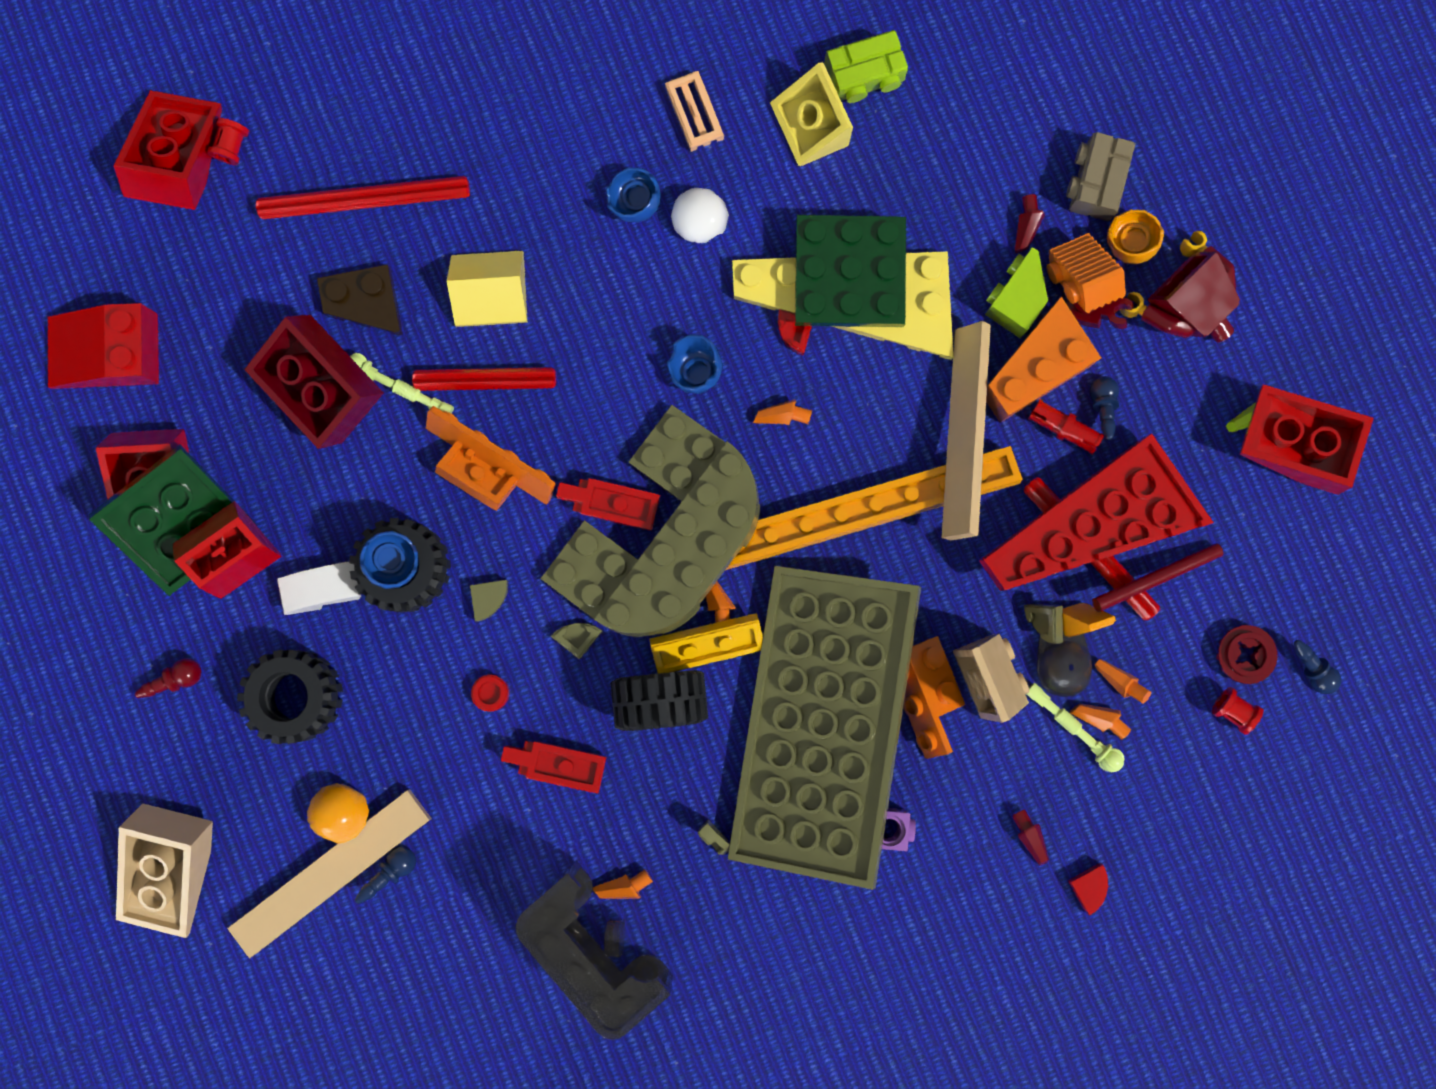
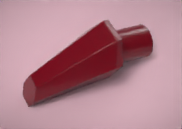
M1035 194L1022 197L1024 213L1018 215L1019 222L1015 253L1029 248L1045 216L1043 210H1038L1037 195Z
M1025 809L1014 814L1012 817L1021 831L1018 837L1039 866L1044 865L1049 861L1040 825L1033 824Z

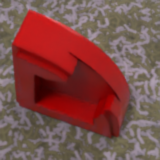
M779 309L778 331L783 342L793 352L804 356L812 326H795V314Z
M1098 863L1068 880L1086 914L1090 916L1096 912L1104 902L1108 891V876L1104 865Z

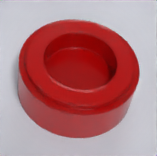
M484 675L478 678L471 689L473 703L479 709L487 712L501 709L507 703L510 695L507 682L497 675Z

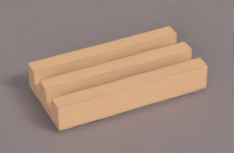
M699 71L665 83V88L691 152L697 150L698 146L703 145L705 147L710 145L711 141L717 140L718 142L724 140V134ZM694 82L713 130L709 133L706 132L689 89V83ZM678 87L682 90L698 130V137L693 135L676 92Z

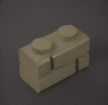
M1096 132L1092 134L1087 143L1081 142L1075 158V164L1080 165L1078 177L1072 176L1066 193V197L1071 198L1070 212L1085 216L1090 215L1093 218L1104 221H1111L1119 210L1135 148L1133 141L1121 138L1115 139L1113 136Z

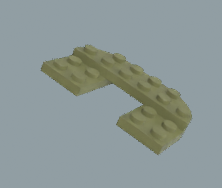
M673 405L670 406L629 461L632 467L681 501L680 505L641 557L636 559L584 520L540 578L595 621L616 633L626 636L643 637L660 633L665 634L689 621L700 610V603L741 548L747 547L759 519L760 504L757 483L741 453L728 441L724 442Z

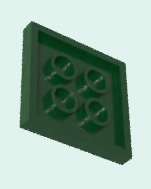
M797 215L795 326L904 327L906 319V217Z
M178 445L89 514V520L170 596L191 580L174 562L173 543L231 504L234 500L181 445Z

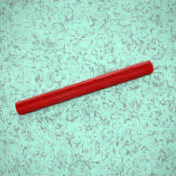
M458 176L262 197L256 200V211L261 219L467 198L470 196V184L467 177Z

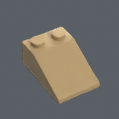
M992 634L953 650L981 719L1003 723L1010 720L1029 703L1025 695L1029 693L1028 684L1021 672L1016 674L1011 662L1015 655L1007 638L1002 639L1000 634Z
M142 804L119 827L116 920L187 938L190 934L211 854L213 821Z

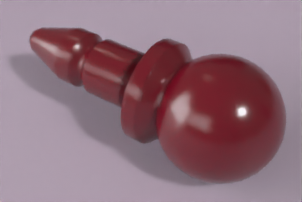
M180 659L173 664L172 668H164L162 676L153 679L152 682L143 684L134 695L136 698L152 697L156 693L167 689L176 692L180 690V687L194 686L201 678V667L193 659Z

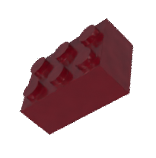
M312 315L285 317L244 369L318 449L342 444L384 394Z

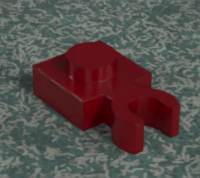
M1118 298L1116 302L1111 301L1110 304L1105 303L1103 307L1099 306L1096 310L1092 309L1090 313L1085 312L1077 302L1071 304L1067 301V306L1080 325L1100 329L1102 319L1109 320L1110 324L1115 328H1127V319L1119 318L1115 314L1120 309H1133L1132 301L1127 298Z

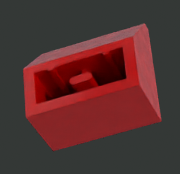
M235 501L173 543L174 562L198 588L220 599L282 557L276 547Z

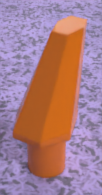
M796 399L758 410L753 423L790 425V421L794 420L809 424L812 410L795 406Z
M717 581L706 595L708 610H715V623L729 620V610L736 609Z
M1102 659L1097 661L1095 664L1096 669L1124 698L1132 696L1143 704L1149 699L1151 691L1140 685L1137 677Z
M1081 703L1070 710V714L1093 725L1102 732L1109 729L1120 740L1124 739L1131 731L1119 719L1121 716L1120 710Z
M644 869L631 879L625 874L620 878L592 887V889L600 899H640L639 891L652 883L653 880L646 869Z

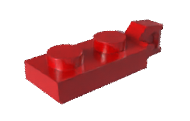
M591 478L588 480L580 479L578 487L559 482L556 494L557 499L573 502L572 511L579 512L581 515L648 531L653 529L660 495Z
M525 741L524 748L506 745L503 748L501 757L502 762L520 765L518 774L525 775L527 779L597 794L600 790L607 756L540 741Z

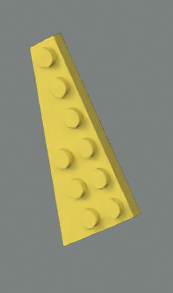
M948 251L906 253V319L904 327H831L880 341L887 340L905 345L912 350L919 352L922 350L939 355L941 358L952 360L954 356ZM796 258L732 260L735 300L774 311L780 309L795 314Z

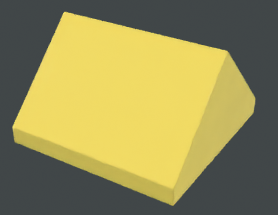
M819 62L770 102L798 166H803L849 146L853 126L824 63Z
M523 251L451 255L447 286L456 327L528 323Z

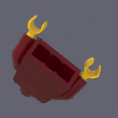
M1195 231L1190 238L1197 246L1192 245L1187 239L1182 241L1180 251L1189 258L1147 299L1150 305H1144V299L1140 293L1131 292L1127 298L1134 301L1138 307L1132 310L1120 309V312L1128 318L1136 317L1139 314L1142 316L1141 320L1171 335L1187 338L1190 336L1206 337L1210 334L1214 341L1218 343L1228 339L1234 333V328L1226 317L1239 305L1240 301L1236 292L1235 267L1233 263L1213 246H1206L1207 237L1205 233Z

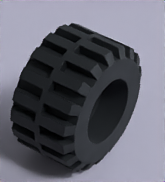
M390 518V522L381 520L374 523L376 528L373 530L367 528L361 533L365 538L362 542L356 540L353 548L358 550L356 556L350 555L349 563L354 564V571L349 572L351 579L356 580L358 583L355 586L357 592L366 596L364 600L383 610L404 613L419 611L420 607L431 605L433 603L432 599L435 596L440 597L443 593L441 589L443 583L448 584L450 576L446 575L447 568H451V562L446 558V554L449 553L446 546L440 542L441 538L436 533L409 519L401 520L399 518ZM395 531L406 535L412 541V544L416 546L419 557V570L414 580L408 585L401 588L384 589L371 584L362 573L360 568L361 550L364 544L377 533Z
M278 650L273 651V654L261 656L258 658L260 663L251 664L248 667L247 671L250 673V676L242 677L239 685L244 686L245 690L244 693L237 694V701H244L245 708L239 709L241 717H249L250 721L245 725L250 731L258 730L257 736L263 740L271 739V743L275 744L308 741L316 738L317 734H323L329 729L327 725L335 722L338 714L335 713L336 708H341L343 702L342 699H338V692H343L342 684H336L335 678L339 677L335 669L328 668L330 663L325 658H318L317 654L308 651ZM289 674L299 677L305 684L308 693L305 709L294 719L283 715L275 702L277 685Z
M688 670L621 677L610 682L614 725L619 730L635 731L697 724L708 719L704 673L701 671Z

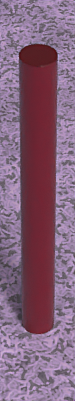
M1218 543L1210 545L1093 598L1092 604L1097 612H1101L1222 557L1223 549Z

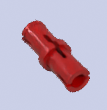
M1039 399L1028 420L1034 421L1057 434L1055 438L1060 441L1066 439L1088 451L1091 455L1096 451V446H1099L1104 437L1103 433H1099L1077 421L1076 415L1071 412L1067 415L1043 402L1041 399Z

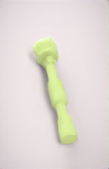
M360 353L350 355L372 381L375 380L391 388L393 393L409 401H418L428 406V409L435 406L441 411H447L452 414L454 406L436 398L432 399L420 393V389H415L400 379L395 381L379 373L378 369L372 367V362L367 361L366 357Z
M1035 682L1029 686V693L1026 695L1035 700L1041 707L1044 706L1054 715V719L1068 730L1071 735H1077L1091 748L1090 750L1096 754L1095 761L1099 762V766L1103 770L1117 772L1123 767L1124 755L1119 749L1112 748L1111 744L1105 746L1100 741L1097 742L1082 728V724L1064 708L1060 709L1050 700L1051 698Z

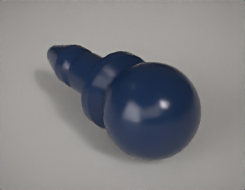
M1103 376L1092 382L1090 396L1094 401L1093 409L1099 412L1101 430L1106 439L1111 440L1116 428L1114 410L1119 407V400L1117 399L1119 386L1113 378Z
M1295 640L1296 654L1306 666L1304 674L1310 679L1313 689L1325 695L1336 692L1342 682L1338 670L1330 666L1327 659L1318 658L1309 645L1301 640Z
M407 847L394 848L388 854L386 862H381L378 865L381 872H378L369 880V883L362 886L355 898V902L357 904L373 898L377 891L383 889L389 880L396 884L399 877L409 875L416 866V857L413 851Z

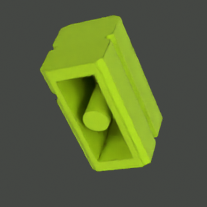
M895 30L828 50L824 60V65L840 100L847 99L848 103L858 102L867 97L868 92L881 89V92H890L901 86V82L905 80L908 71V65L904 53L901 51V45Z

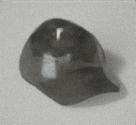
M1063 632V643L1058 644L1043 640L1039 634L1037 674L1044 689L1048 693L1059 697L1075 696L1083 692L1091 681L1093 669L1092 658L1084 634L1068 637ZM1070 664L1074 666L1073 671L1069 670Z

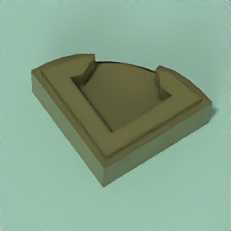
M508 580L470 585L475 622L486 620L498 611L508 593Z
M1025 604L1026 619L1028 623H1032L1040 637L1050 643H1063V606Z
M573 623L561 627L551 637L578 659H581L603 630L587 623Z
M709 819L699 827L698 835L708 846L712 845L719 855H725L729 851L730 842Z

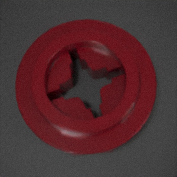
M1251 625L1238 626L1228 630V633L1218 642L1220 646L1216 658L1222 667L1221 671L1235 682L1243 684L1261 682L1273 672L1276 666V645L1271 636L1259 627ZM1239 645L1243 648L1257 646L1250 655L1252 664L1248 661L1235 662L1242 654Z

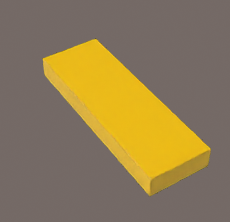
M754 613L650 638L649 640L659 674L676 672L759 652L762 648L763 637L758 615Z

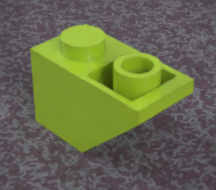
M1033 247L1025 257L1021 254L1017 255L1006 271L1012 275L1005 286L998 283L986 300L992 305L985 315L1018 338H1021L1028 331L1048 302L1039 251Z

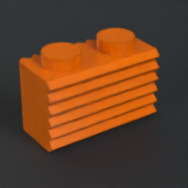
M1090 233L1048 251L1050 263L1047 264L1046 269L1053 284L1060 283L1064 287L1068 301L1071 304L1077 302L1085 312L1090 313L1092 309L1096 310L1099 306L1103 307L1105 303L1110 304L1112 300L1116 302L1118 298L1123 299L1126 295L1123 268L1120 267L1119 263H1116L1115 259H1112L1111 255L1109 256L1108 252H1105L1104 248L1097 243V240H1094L1093 236L1091 237Z

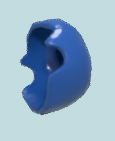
M628 167L614 176L606 188L607 207L613 214L625 222L640 223L651 218L660 204L661 193L659 183L653 174H650L649 171L643 168Z
M689 334L675 341L673 344V354L670 360L667 361L668 371L673 384L685 393L701 394L715 386L723 369L718 348L703 335Z
M395 531L380 532L370 538L361 550L360 568L362 573L371 584L384 589L399 588L408 583L417 571L418 552L416 546L412 544V541L406 535Z

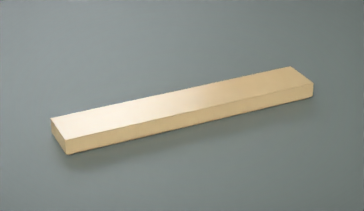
M984 321L955 329L942 538L950 541L978 536L991 328V325Z
M410 789L369 819L356 838L335 845L227 929L250 959L432 818Z

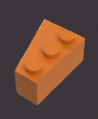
M1062 297L1050 308L987 385L986 402L1000 423L1090 368L1101 359V356Z

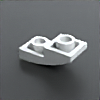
M349 562L332 564L278 578L277 582L284 615L320 610L323 605L359 600L361 594L355 589L358 583L356 580L351 579L349 572L354 571V564Z

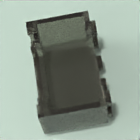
M575 861L534 897L517 919L516 934L521 943L595 1031L603 1038L610 1040L619 1039L671 995L673 973L662 960L651 954H642L636 957L622 970L616 966L577 919L579 916L578 909L591 897L593 883L589 874L578 861Z

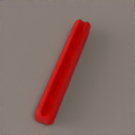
M552 367L415 370L412 375L413 388L420 389V391L554 388L556 386V371Z

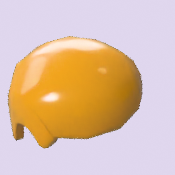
M1131 209L1114 217L1108 229L1107 243L1113 256L1123 263L1140 264L1147 262L1159 251L1164 237V229L1161 227L1157 217L1146 210Z
M335 783L322 787L311 799L307 810V821L310 824V828L315 834L335 843H345L356 838L365 827L369 814L366 798L362 793L344 784Z

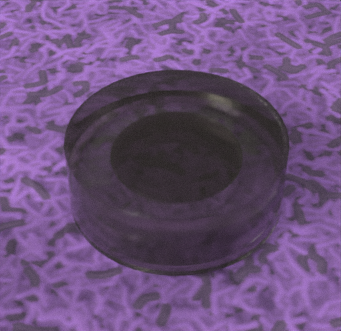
M610 918L605 930V955L607 957L621 958L625 942V920Z

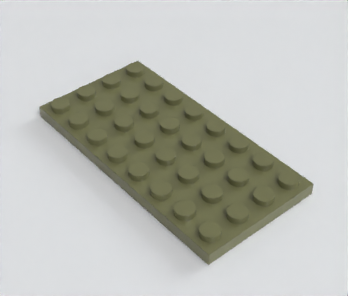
M780 566L774 567L728 860L871 890L876 888L921 594L920 586Z

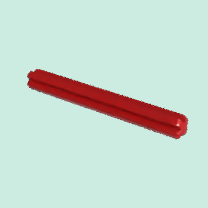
M1038 477L1030 481L1023 489L1024 493L1042 512L1060 500L1042 479ZM1114 556L1090 562L1114 589L1135 580ZM1146 591L1125 600L1143 620L1153 618L1160 610L1158 603Z

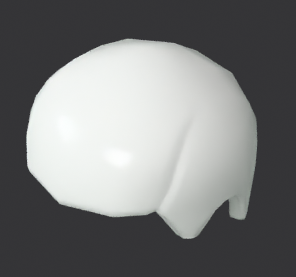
M692 188L682 193L675 200L671 213L675 231L686 241L707 243L715 236L723 234L729 216L725 202L712 190L703 188Z

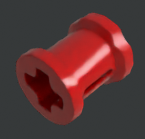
M218 118L216 121L218 131L213 146L208 147L207 154L226 164L238 165L240 159L238 153L243 138L248 137L250 131L235 121Z
M1229 687L1217 698L1211 712L1216 717L1223 716L1238 726V730L1241 733L1247 735L1261 720L1264 709L1258 705H1251L1237 695V690Z

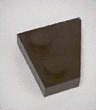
M388 264L317 278L322 309L326 316L342 321H352L357 325L368 328L374 327L389 331L394 335H403L392 271Z

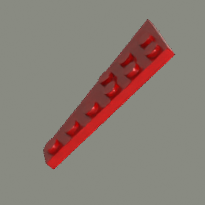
M1153 434L1145 435L980 559L979 562L998 589L1004 591L1214 522Z

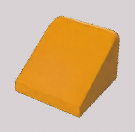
M1078 603L1063 608V632L1068 637L1092 632L1112 625L1116 621L1114 615L1105 611L1097 612L1093 606L1086 603Z

